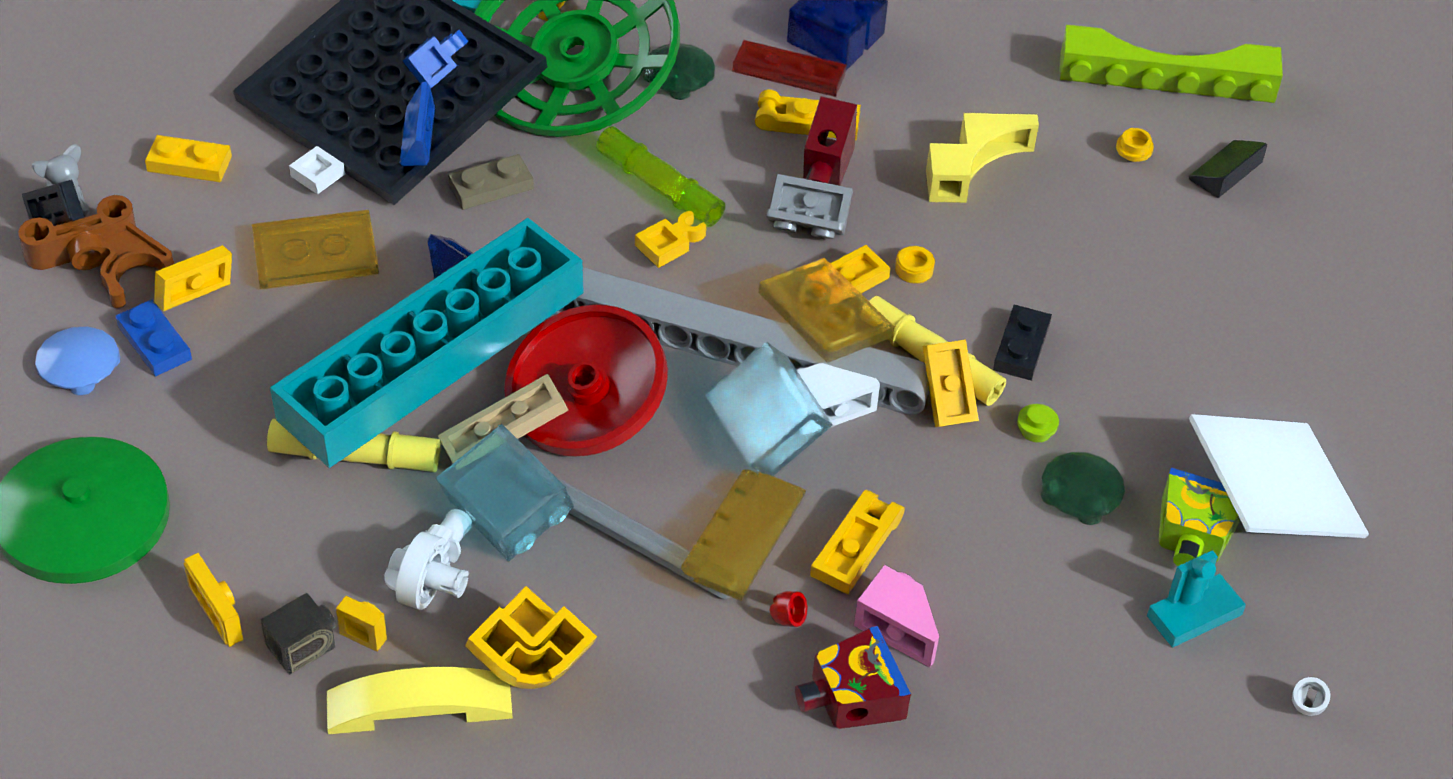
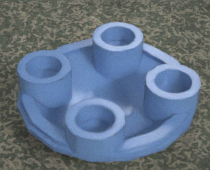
M72 327L59 331L44 341L37 351L35 365L38 375L50 385L70 389L75 395H86L93 391L95 384L111 374L113 369L120 363L121 357L114 338L105 331L92 327Z

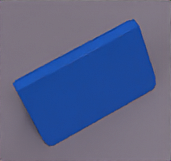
M428 82L420 84L406 108L400 164L402 166L427 165L429 162L435 105Z

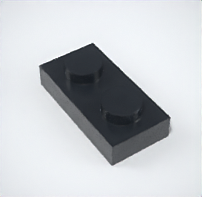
M1014 304L994 361L993 371L1032 381L1050 326L1052 314Z

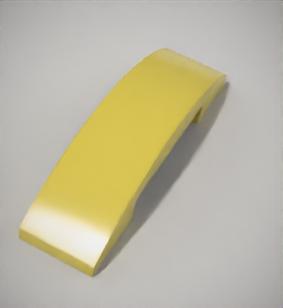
M464 667L401 669L365 676L327 690L328 734L374 731V720L466 713L467 722L513 719L510 684L499 679L491 671Z

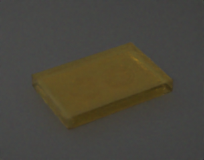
M369 210L252 224L260 289L379 274Z
M825 258L759 282L758 293L827 363L893 337L894 326Z

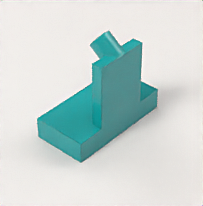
M1213 550L1177 566L1168 597L1149 606L1147 617L1172 648L1243 615L1246 607L1244 601L1220 573L1215 575V564L1218 556Z

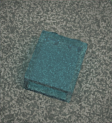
M768 342L752 351L743 363L729 375L721 378L717 385L705 395L749 466L769 478L777 474L833 426L788 356Z
M503 424L499 425L436 477L449 501L457 509L469 515L475 528L508 562L517 554H522L529 550L542 533L551 526L561 523L566 518L568 512L574 507L566 487Z

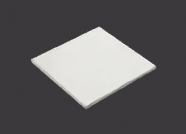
M1191 414L1189 420L1247 532L1366 538L1369 535L1308 423Z

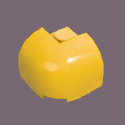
M525 586L504 609L499 606L468 638L465 646L499 679L516 688L536 689L548 686L562 677L594 644L597 636L565 606L555 613Z

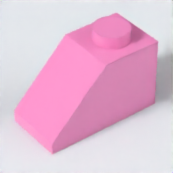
M884 565L857 600L854 626L862 631L878 626L886 644L931 667L935 661L939 634L923 585L916 582L909 575L897 572Z

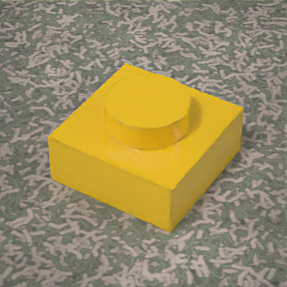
M345 596L336 607L340 635L378 652L387 640L384 613L369 602H359Z

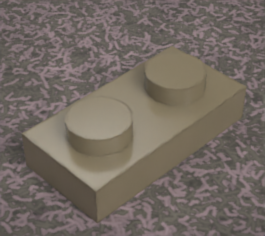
M520 154L448 174L449 186L462 210L534 189L533 177Z

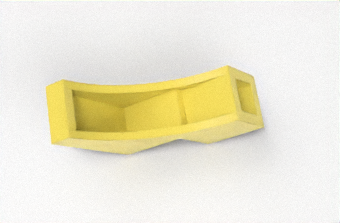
M963 113L960 144L930 143L926 166L929 202L967 203L970 181L984 165L1005 155L1034 152L1039 127L1038 115Z

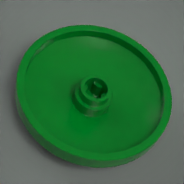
M78 437L58 441L40 448L18 462L0 483V550L6 559L18 570L47 582L77 584L97 581L115 575L142 559L154 547L164 532L170 510L165 478L158 465L149 455L131 444L116 439Z

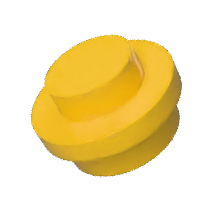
M1140 128L1125 130L1118 138L1116 150L1119 155L1132 162L1147 160L1151 157L1154 149L1151 135Z

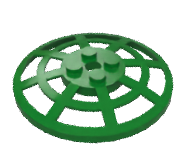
M482 0L474 14L489 22L492 15L505 0ZM568 0L534 1L517 16L508 30L496 27L546 57L548 67L531 83L543 79L547 84L555 88L548 102L532 96L525 89L516 95L525 104L542 111L535 124L517 119L502 109L495 116L518 130L535 135L563 137L598 131L618 123L633 114L656 94L666 81L676 61L680 45V22L674 0H648L639 8L630 0H588L585 10H571L563 13L560 12L556 4ZM603 1L619 7L628 16L612 26L605 17L600 15ZM663 7L670 26L669 52L664 55H649L650 34L645 20ZM543 11L548 21L542 25L535 37L522 35L521 32L526 25ZM634 28H637L639 35L638 55L619 53L618 39ZM576 45L584 46V49L576 55L567 54V51ZM614 67L632 69L622 83L611 92L608 91L602 80L611 73ZM643 69H661L642 93L622 108L619 107L615 100L633 86ZM589 88L596 98L593 101L582 104L563 105L569 91ZM601 107L606 113V116L597 120L577 125L551 126L557 114H582Z

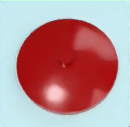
M610 305L579 306L550 317L525 337L509 363L505 377L504 392L505 397L548 374L564 400L568 411L524 436L534 445L550 453L563 456L594 455L613 449L631 439L654 416L666 390L668 380L667 360L656 334L639 316L625 309Z

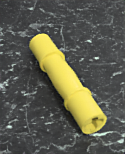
M879 296L873 297L865 305L860 316L861 323L890 341L892 346H901L923 363H925L922 346L948 342L936 333L916 323L914 316L905 314ZM968 353L975 398L990 406L1002 394L1006 386V378L976 360L975 356L971 353Z
M276 419L271 420L267 435V449L269 452L306 456L313 460L317 458L278 423ZM393 431L391 435L380 433L342 460L357 463L386 464L388 469L403 468L436 472L440 460L441 442L440 439L403 435L396 431Z

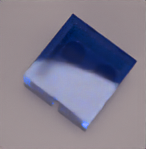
M798 0L789 9L787 42L846 71L863 55L864 49L868 50L885 33L888 0Z

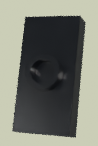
M72 179L22 194L29 219L45 218L56 226L85 218Z

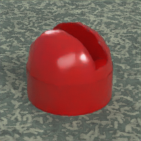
M785 591L773 598L774 604L770 606L769 611L776 623L788 627H799L804 623L808 606L803 593Z

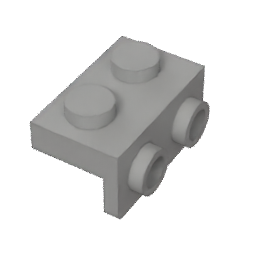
M777 174L770 209L768 208L766 217L769 221H774V228L796 232L797 226L812 229L811 235L834 239L835 234L844 235L853 189Z

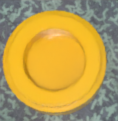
M905 247L896 256L895 272L899 278L906 282H925L933 275L934 256L923 247Z

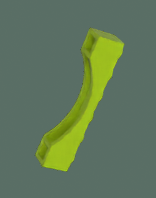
M1066 24L1061 48L1060 80L1275 103L1283 77L1281 47L1243 44L1234 49L1215 54L1196 56L1172 55L1134 46L1113 36L1102 28Z

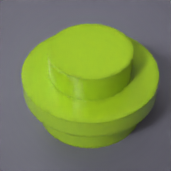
M1030 404L1020 410L1017 424L1021 434L1027 440L1044 442L1056 433L1059 418L1056 412L1046 405Z

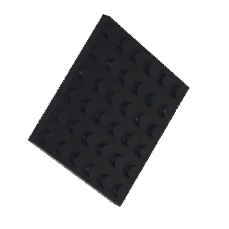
M340 0L235 88L233 93L237 102L308 149L312 150L318 146L344 163V171L347 175L395 205L548 66L545 56L453 0ZM457 30H460L468 42L451 56L457 66L431 88L435 112L429 162L427 165L402 166L400 164L406 108L420 86L419 81L403 60L427 39L435 36L440 43L449 34H454Z

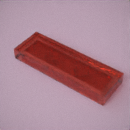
M743 40L733 61L732 72L836 97L846 75L847 65Z

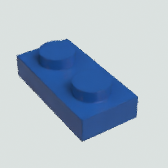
M152 299L115 316L118 328L155 377L192 360L190 348Z

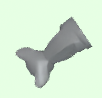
M77 144L71 145L62 155H58L49 161H35L32 163L34 172L40 177L48 179L46 187L72 179L84 216L89 213V205L84 202V197L77 180L79 176L77 162L81 156V148Z

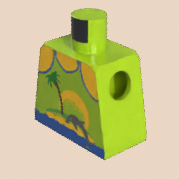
M1171 468L1162 496L1159 544L1162 548L1175 551L1173 562L1176 566L1212 550L1218 556L1216 561L1218 562L1237 528L1240 518L1221 482Z

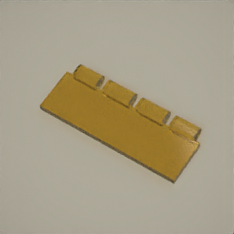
M749 469L742 470L730 488V492L727 493L714 513L713 518H711L698 538L697 544L693 546L682 563V571L686 575L693 577L694 582L742 601L803 500L806 489L761 471L757 475L756 472Z

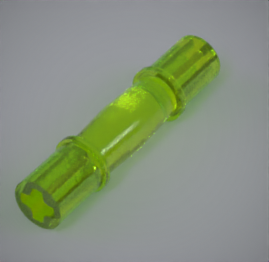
M614 126L606 128L599 136L596 144L598 152L620 166L626 174H634L651 189L673 201V206L678 210H683L684 212L692 211L694 219L700 223L704 222L706 227L714 226L723 216L725 211L724 201L699 185L698 181L694 178H686L669 163L648 152L647 146L643 143L636 142Z

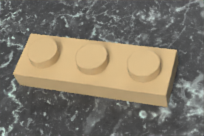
M546 374L444 431L438 437L457 472H460L568 411V408L549 375Z

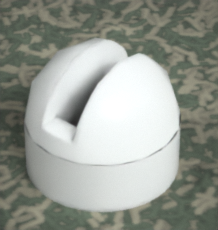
M1314 677L1300 680L1292 693V702L1295 708L1307 716L1321 714L1327 708L1330 701L1328 686L1322 680ZM1309 688L1317 691L1312 708L1303 705Z

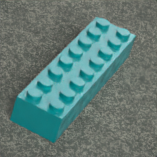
M526 218L271 386L270 392L276 421L328 468H331L584 293L583 260L531 219Z

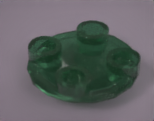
M680 43L676 61L660 89L669 92L670 96L677 100L689 98L691 92L706 86L714 79L715 64L712 57L701 48ZM670 44L652 50L649 55L668 54ZM643 69L644 79L651 83L661 69Z
M1070 452L1057 456L1046 465L1041 477L1042 500L1046 504L1055 506L1063 513L1077 517L1080 522L1086 525L1098 524L1102 520V516L1110 514L1120 506L1125 494L1124 479L1117 468L1103 457L1088 452Z

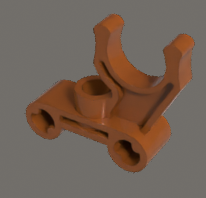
M111 195L103 198L98 203L97 214L57 226H54L51 221L45 218H32L25 221L18 231L25 262L33 269L45 270L71 262L74 268L78 270H90L102 264L100 270L102 285L107 290L111 305L114 308H121L126 304L124 289L118 282L127 270L143 265L161 270L174 264L171 250L136 227L132 203L128 198L120 195Z

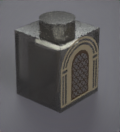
M308 593L261 619L265 645L289 675L335 648L333 629L336 628V621L327 606L324 604L318 606Z

